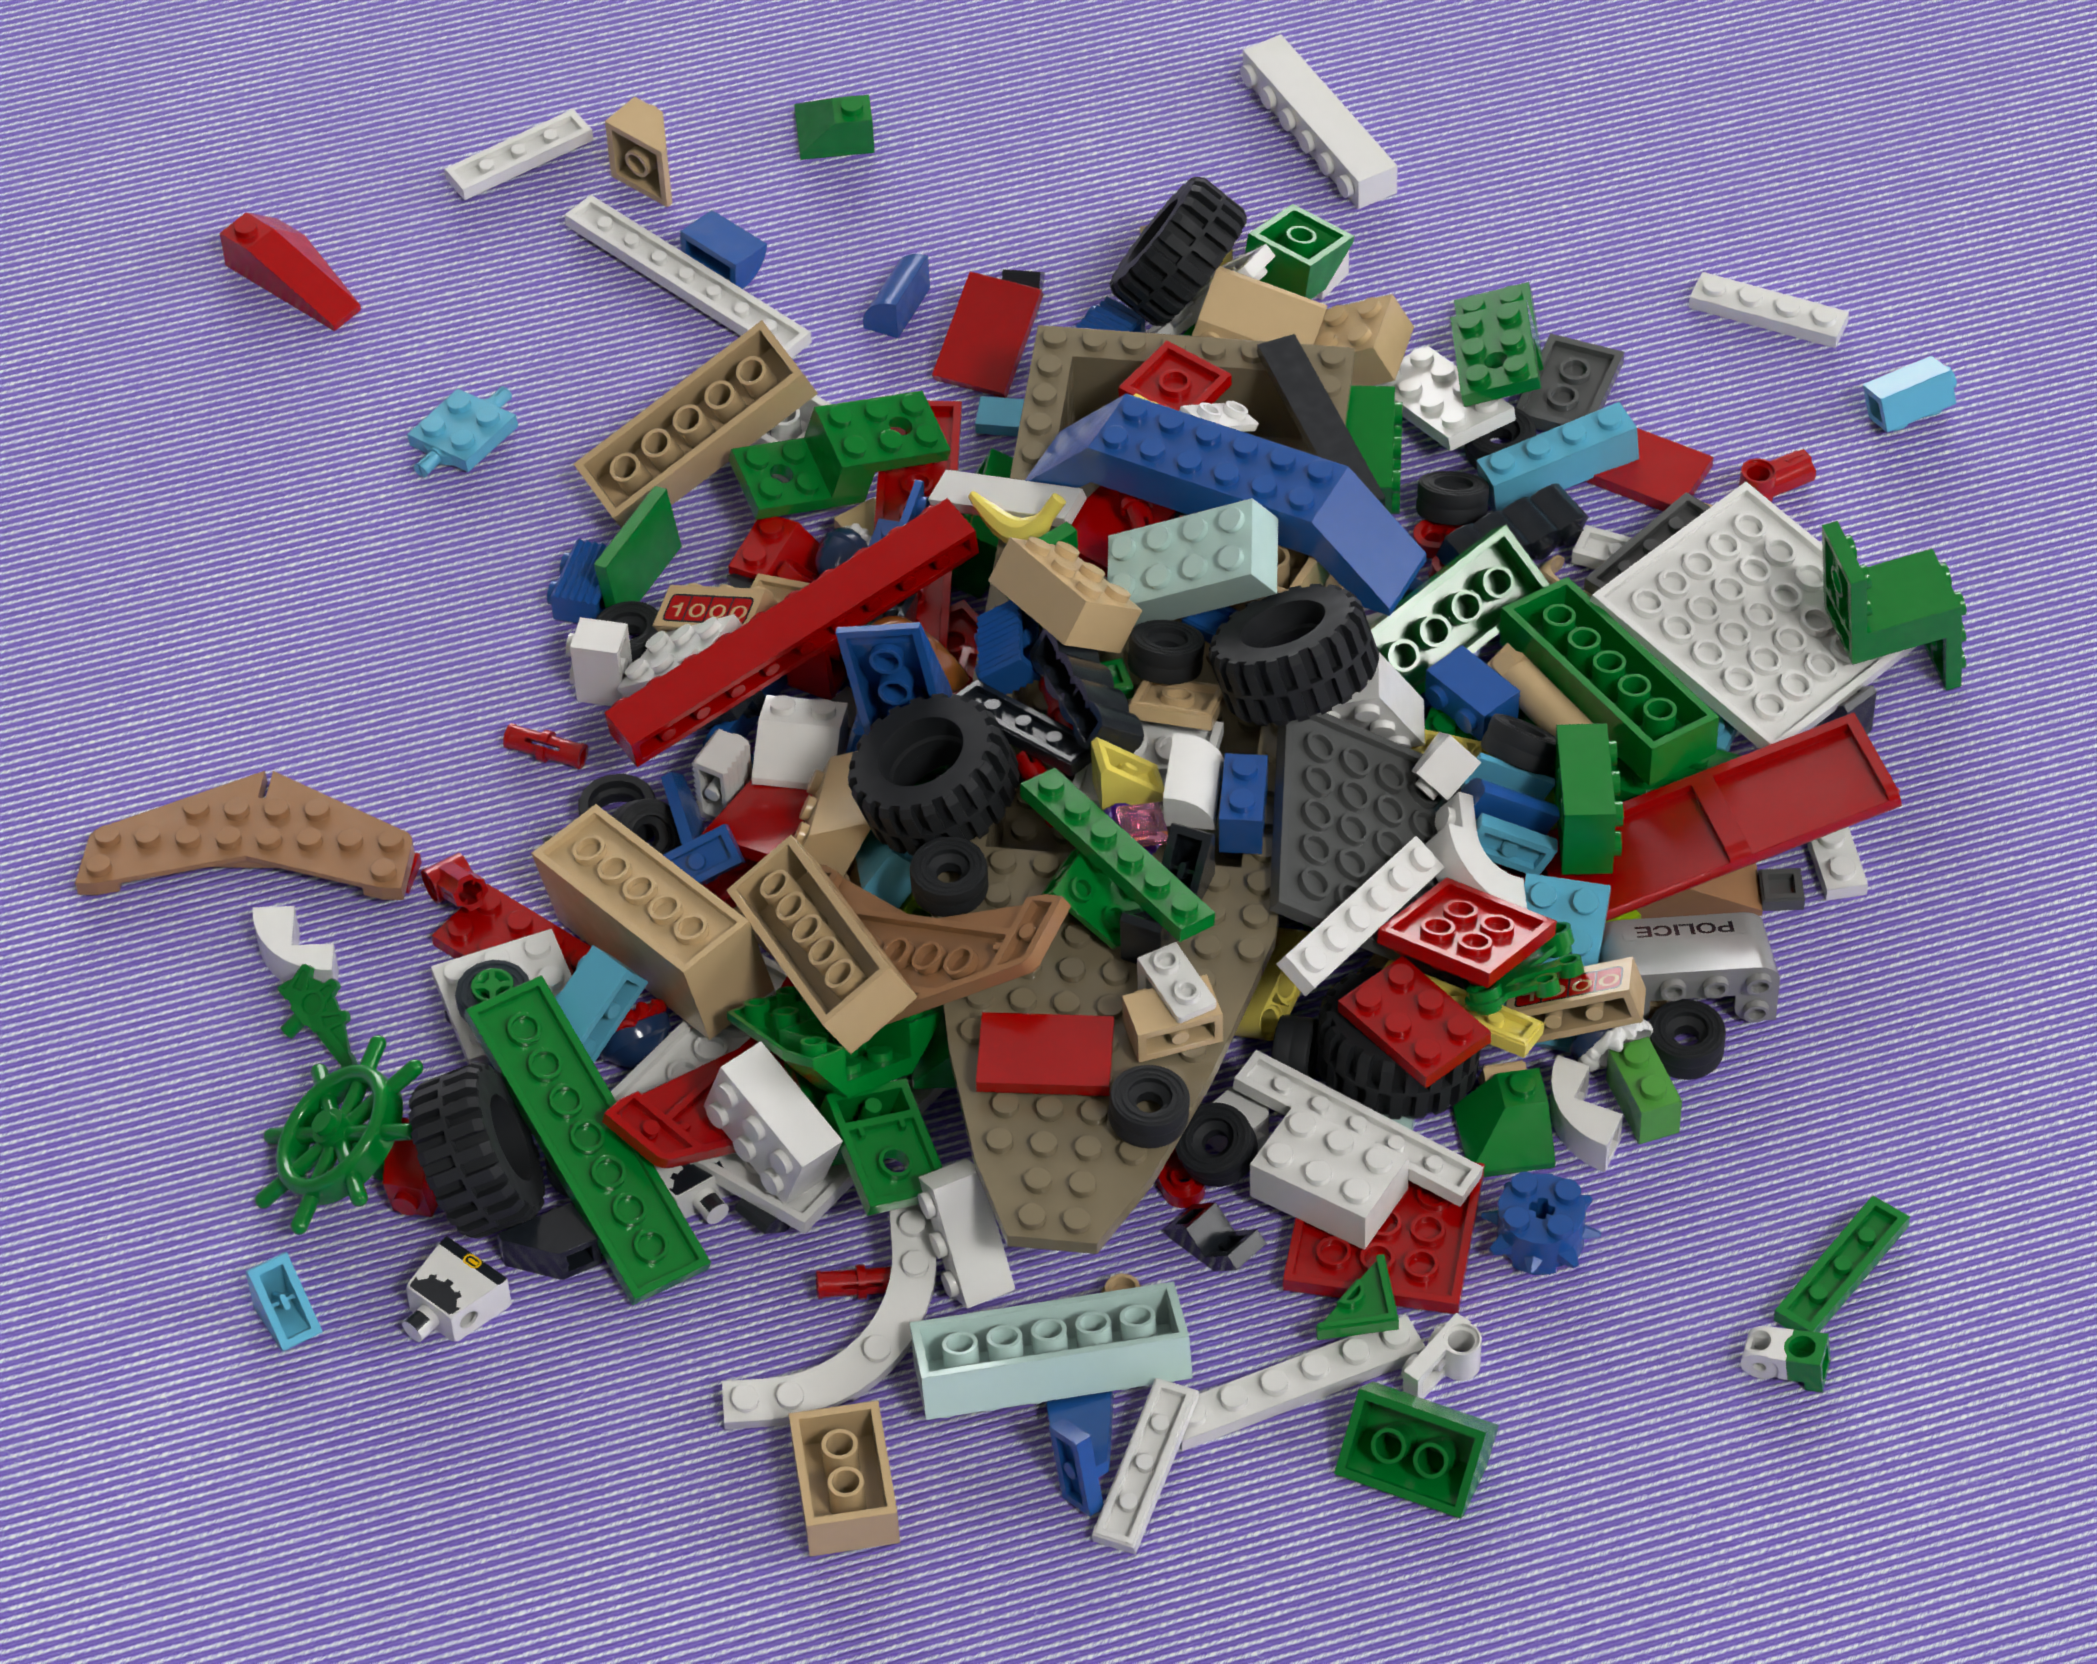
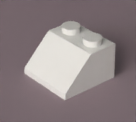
M766 695L758 719L752 784L807 790L816 769L823 772L830 757L845 754L849 742L848 703L834 702L828 699L813 700L793 698L787 695Z

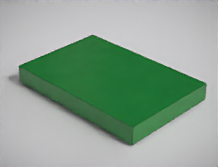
M654 486L594 563L606 608L625 601L640 602L682 547L666 488Z

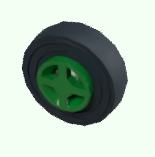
M489 960L472 966L458 980L455 992L456 1003L461 1017L466 1021L464 1014L467 1008L529 981L528 975L518 965L505 960Z

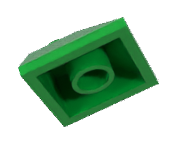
M869 95L837 97L794 104L800 160L875 153Z
M1540 1068L1497 1073L1453 1106V1114L1464 1157L1473 1162L1485 1164L1484 1177L1555 1168L1556 1161L1549 1103Z

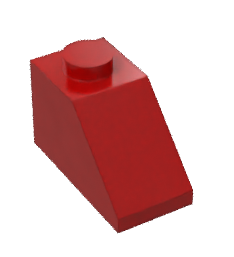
M402 1117L401 1123H409V1118ZM413 1140L395 1141L385 1158L383 1186L392 1209L404 1215L416 1214L433 1217L438 1204L432 1189L430 1190L425 1180L426 1175L423 1167H420L416 1145L413 1144Z

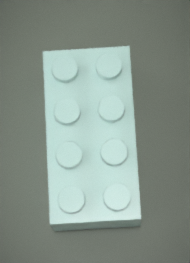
M1253 498L1108 536L1107 581L1127 590L1131 594L1129 599L1142 609L1135 626L1151 620H1175L1277 594L1278 518Z

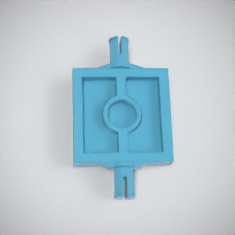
M500 386L488 399H480L460 389H456L407 434L410 446L426 453L414 465L416 473L425 478L433 469L442 464L452 465L466 472L472 470L518 427L516 415L501 408L512 399L511 392L506 387Z

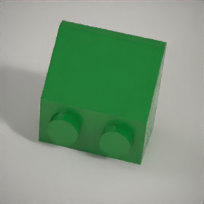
M1291 204L1248 233L1245 254L1267 244L1275 254V257L1265 266L1268 272L1259 281L1312 299L1327 288L1352 246L1355 236L1295 204Z

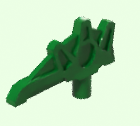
M302 964L293 979L277 987L284 999L289 1000L291 1010L294 1012L280 1027L286 1036L293 1039L305 1026H308L321 1039L341 1065V1068L357 1065V1060L350 1050L346 1024L351 1021L349 1011H341L335 998L341 988L340 983L333 978L323 983L313 978L314 967Z

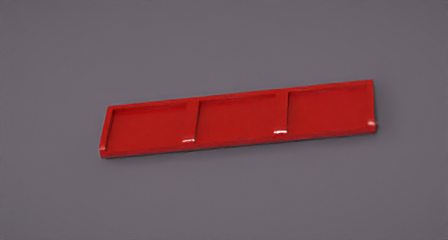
M1853 712L1623 802V826L1615 828V831H1621L1622 854L1621 856H1614L1612 874L1562 875L1558 828L1550 830L1547 836L1557 839L1558 852L1540 875L1611 885L1606 921L1901 807L1900 789L1896 787L1856 714ZM1498 864L1500 869L1513 876L1523 878L1525 882L1526 873Z

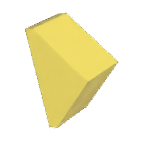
M1098 737L1091 741L1092 782L1102 810L1116 803H1127L1136 807L1163 801L1165 787L1157 764Z

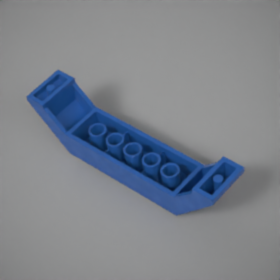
M1124 394L1061 430L1025 479V481L1079 488L1092 482L1187 515L1253 498L1278 518V545L1314 557L1343 588L1357 596V599L1361 601L1364 608L1391 616L1426 562V552L1348 466L1129 394Z

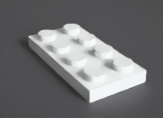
M1429 346L1415 349L1409 355L1403 357L1395 381L1373 385L1395 386V402H1403L1402 416L1449 451L1516 420L1514 406L1502 398L1464 407L1460 393L1457 366Z

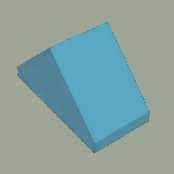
M287 1252L281 1253L245 1271L253 1307L281 1351H286L323 1332Z

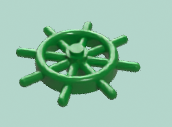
M375 1035L370 1039L360 1064L345 1066L330 1074L324 1064H315L311 1068L314 1086L297 1103L284 1127L269 1128L264 1132L265 1142L270 1145H277L276 1168L278 1176L256 1195L255 1203L259 1208L265 1209L271 1206L288 1190L298 1196L301 1201L290 1225L292 1232L297 1235H302L307 1231L318 1205L331 1204L349 1196L354 1206H364L368 1201L364 1183L372 1175L377 1180H383L385 1158L395 1141L412 1140L411 1132L413 1131L411 1124L401 1123L403 1116L401 1091L422 1073L423 1064L417 1059H412L390 1078L386 1077L377 1070V1066L386 1048V1039L381 1035ZM372 1091V1094L363 1101L366 1092ZM315 1167L311 1178H308L307 1173Z

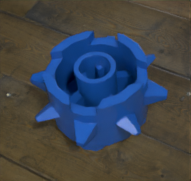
M1520 1172L1512 1177L1511 1182L1509 1181L1504 1184V1191L1498 1201V1210L1481 1213V1218L1497 1225V1239L1490 1246L1489 1251L1492 1255L1505 1254L1512 1260V1266L1515 1269L1532 1275H1551L1556 1273L1557 1267L1563 1265L1573 1269L1578 1267V1258L1584 1247V1239L1600 1238L1602 1233L1585 1224L1586 1210L1593 1202L1590 1195H1581V1187L1575 1180L1564 1179L1553 1174Z

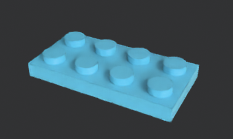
M1526 873L1524 887L1527 909L1554 919L1557 922L1570 923L1574 943L1571 945L1572 951L1569 954L1581 955L1583 966L1598 964L1611 885ZM1549 957V958H1548L1546 961H1544L1543 963L1550 962V961L1556 960V959H1558V958H1550V957ZM1573 1036L1539 1042L1534 1047L1570 1052Z

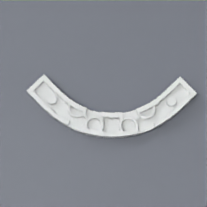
M920 1205L889 1211L892 1247L890 1280L877 1313L860 1336L833 1358L799 1373L773 1378L722 1381L725 1430L790 1424L789 1413L836 1407L850 1399L854 1401L875 1387L897 1366L912 1346L909 1322L924 1320L934 1292L936 1254L929 1238V1234L933 1233L934 1229L931 1219H927L924 1216Z

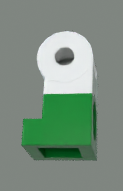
M1769 1326L1754 1327L1748 1333L1740 1365L1747 1374L1760 1379L1778 1377V1379L1803 1382L1805 1390L1823 1393L1831 1362L1829 1334Z

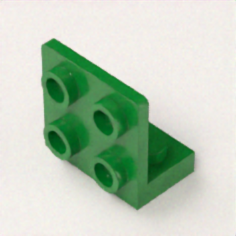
M1077 848L1070 852L1041 893V895L1062 896L1071 905L1068 912L1112 949H1116L1121 945L1120 919L1122 912L1141 908Z

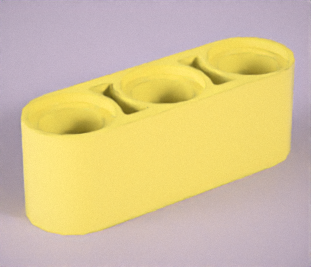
M1278 927L1275 949L1235 1036L1265 1041L1274 1040L1280 1017L1291 1014L1301 993L1276 963L1311 931Z

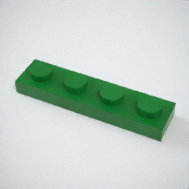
M1872 1195L1775 1309L1774 1321L1787 1329L1820 1332L1909 1227L1910 1216Z

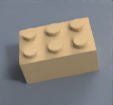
M1032 536L1028 540L1010 537L988 581L1063 645L1121 653L1142 612V609L1129 599L1131 594L1124 588L1109 583L1104 578L1105 572L1102 569L1078 557L1080 552L1068 543L1058 541L1056 545Z
M879 1401L789 1413L792 1448L810 1557L900 1543L898 1512Z

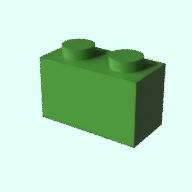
M1649 1037L1624 1043L1621 1052L1608 1049L1606 1081L1639 1145L1679 1133L1682 1100Z

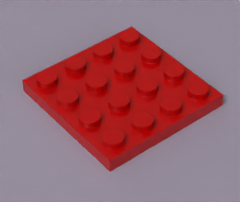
M1477 1163L1483 1167L1482 1177L1461 1207L1408 1180V1190L1365 1250L1295 1218L1283 1276V1290L1341 1298L1356 1279H1361L1375 1263L1376 1256L1384 1254L1396 1306L1459 1314L1485 1164Z

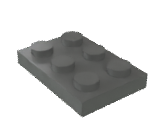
M1550 333L1541 352L1544 370L1539 371L1541 389L1522 393L1516 408L1528 414L1533 420L1535 428L1543 431L1551 430L1602 409L1623 366L1624 352Z

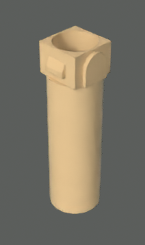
M1509 643L1487 663L1489 667L1520 690L1519 709L1537 727L1556 737V725L1594 724L1522 652L1516 651Z

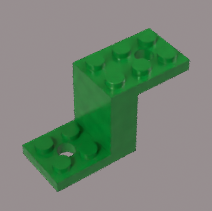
M1838 521L1822 525L1824 608L1852 665L1924 645L1946 691L1961 687L1962 669L1966 668V658L1962 649V642H1966L1967 639L1962 616L1966 615L1967 610L1961 592H1954L1951 586L1952 579L1947 564L1945 562L1940 563L1934 550L1931 548L1869 567L1865 564L1859 565L1857 550L1852 536L1844 535Z

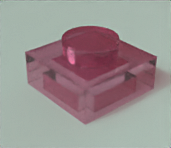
M1159 802L1116 807L1117 824L1142 847L1167 843L1168 829Z

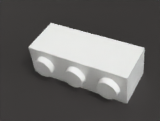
M966 1158L920 1176L919 1181L923 1193L918 1194V1201L924 1216L927 1219H931L934 1232L929 1234V1238L936 1256L939 1259L942 1258L946 1272L941 1273V1280L947 1295L950 1298L955 1297L968 1309L1016 1290L996 1219L974 1164Z

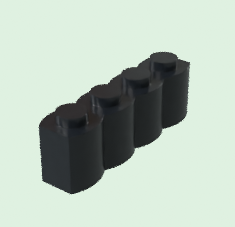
M1558 483L1551 484L1542 488L1531 497L1521 498L1503 510L1487 514L1474 524H1467L1454 530L1444 538L1436 556L1446 566L1492 529L1507 525L1532 560L1536 558L1543 560L1555 548L1563 545L1569 547L1575 544L1582 531H1584L1583 527L1589 516Z
M1043 629L1030 650L1031 663L1036 672L1044 675L1046 689L1054 699L1058 700L1062 717L1066 722L1073 724V731L1078 744L1085 749L1091 750V741L1098 737L1134 754L1141 746L1144 738L1141 721L1135 714L1129 712L1128 702L1124 693L1118 688H1114L1112 674L1104 664L1100 663L1098 651L1063 645L1046 629Z

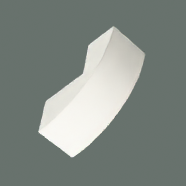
M295 906L253 907V921L262 959L279 980L286 982L293 979L301 965L308 964L315 968L313 978L323 983L331 978L338 981L339 968L334 944L299 945L300 931Z
M1557 1055L1552 1070L1550 1114L1554 1129L1562 1143L1577 1158L1605 1172L1621 1141L1623 1114L1584 1101L1588 1093L1590 1066Z

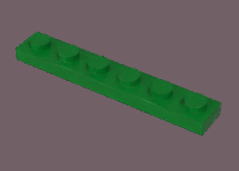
M1056 768L1021 783L1020 797L1177 941L1182 942L1214 926L1215 912Z

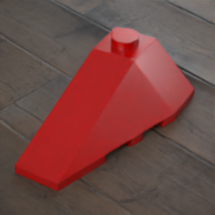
M246 212L219 233L225 265L331 330L336 331L361 311L359 302L307 237L281 220Z

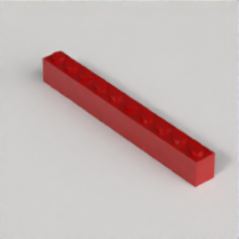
M948 498L937 505L925 508L918 517L910 522L893 528L884 538L868 548L865 547L858 550L849 560L836 568L824 571L817 580L800 590L792 591L780 603L767 611L755 614L748 623L732 633L723 634L714 644L698 654L688 656L679 666L663 676L654 677L645 687L631 696L616 701L610 709L604 712L610 735L635 766H641L837 643V627L864 626L977 555L979 550L975 529Z

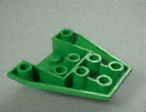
M795 986L778 988L776 994L766 998L748 999L744 1001V1006L727 1011V1020L757 1043L762 1042L773 1055L817 1088L849 1098L913 1073L941 1021V1012L929 1009L887 1024L852 1054L821 1024Z

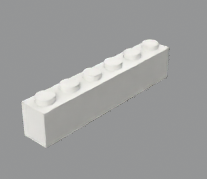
M1281 34L1243 49V66L1240 68V73L1245 85L1253 88L1260 96L1264 107L1274 112L1279 118L1282 127L1295 136L1301 149L1315 159L1321 172L1324 175H1329L1344 198L1348 197L1357 209H1361L1397 193V164Z

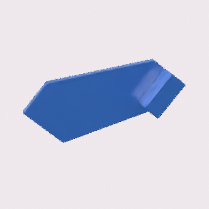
M670 772L662 776L661 780L682 844L663 854V856L701 885L708 884L716 880L718 876L746 863L729 825L723 824L701 835L705 830L702 817L684 775Z
M1113 1391L1046 1401L1050 1424L1049 1430L1062 1498L1088 1516L1099 1512L1104 1506L1099 1477L1109 1472L1114 1405Z

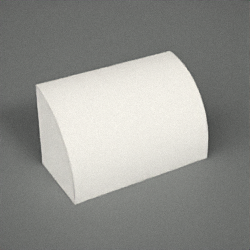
M1173 733L1163 795L1164 826H1171L1172 823H1177L1197 829H1216L1224 758L1213 744L1203 738L1183 733Z

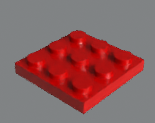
M1446 877L1378 928L1377 943L1393 949L1399 955L1410 956L1430 964L1436 970L1447 971L1467 979L1473 985L1489 988L1553 938L1556 932L1557 921Z

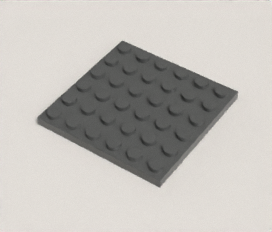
M1318 713L1310 716L1309 720L1301 722L1295 720L1290 721L1287 725L1278 726L1270 911L1316 928L1415 836L1425 845L1438 833L1435 827V813L1448 801L1440 796H1437L1433 801L1415 786V782L1419 778L1411 771L1423 755L1422 753L1327 713L1323 715ZM1460 786V788L1452 795V797H1453L1456 793H1458V792L1461 791V786ZM1436 877L1428 882L1390 919L1439 883ZM1378 930L1360 946L1393 961L1403 956L1397 954L1393 949L1377 943ZM1404 956L1420 971L1442 974L1444 980L1447 982L1453 980L1465 990L1462 977L1447 971L1436 970L1430 964L1410 956Z

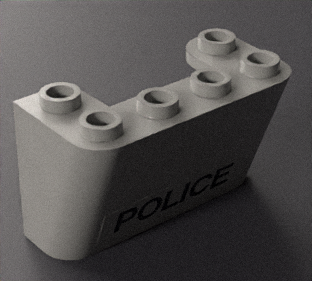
M1749 912L1616 920L1605 923L1599 963L1633 956L1646 987L1644 1020H1647L1649 1016L1650 1001H1677L1680 999L1721 998L1724 996H1734L1735 1013L1741 1019L1749 1022L1776 1020L1780 977L1763 920L1758 915Z

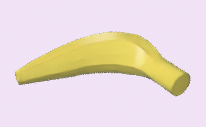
M975 491L968 495L973 507L986 526L1006 544L1010 537L1028 540L1030 536L1039 538L1048 533L1053 520L1066 504L1063 497L1053 493L1037 514L1020 518L1005 512Z

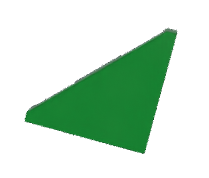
M1384 1254L1376 1256L1375 1263L1361 1279H1356L1337 1301V1306L1328 1317L1316 1325L1317 1340L1399 1330V1318Z

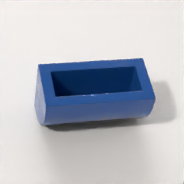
M713 210L680 231L682 252L741 289H744L754 279L763 264L767 243Z
M909 254L898 261L863 317L864 329L895 338L900 337L930 290L928 255Z
M1480 778L1470 780L1460 791L1473 795L1476 820L1481 813L1547 835L1560 818L1558 807L1555 804Z

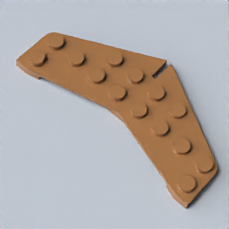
M265 771L99 827L88 838L75 885L78 895H101L120 891L122 883L207 867L281 868L362 887L363 894L383 900H404L415 850L412 837L408 832L275 771L272 772L266 798H264L268 781Z
M819 864L918 996L887 1024L1034 972L1040 966L1071 907L1062 896L1043 894L1027 897L1023 905L942 918L912 915L903 912L846 880L839 872L827 865Z

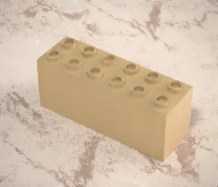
M597 804L531 853L558 920L591 947L594 945L610 954L647 980L648 984L645 989L657 999H662L667 1007L709 1040L731 1024L727 1020V1011L744 1006V1001L748 999L764 998L775 989L750 922Z

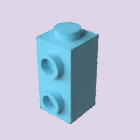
M1933 356L1863 384L1869 418L1887 433L1904 429L1909 423L1926 416L1937 415L1943 409L1955 405L1954 388L1957 386V381L1952 369L1949 366L1943 365Z

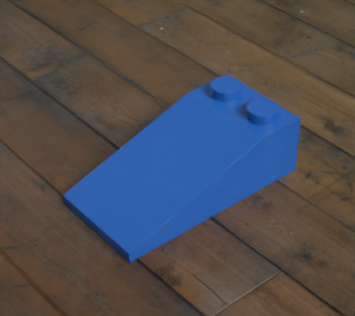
M920 622L837 627V640L865 735L870 733V726L878 718L883 720L889 715V710L897 705L904 707L910 704L911 699L920 696L924 699H929L932 694L943 693L948 695L949 698L952 697L951 686Z

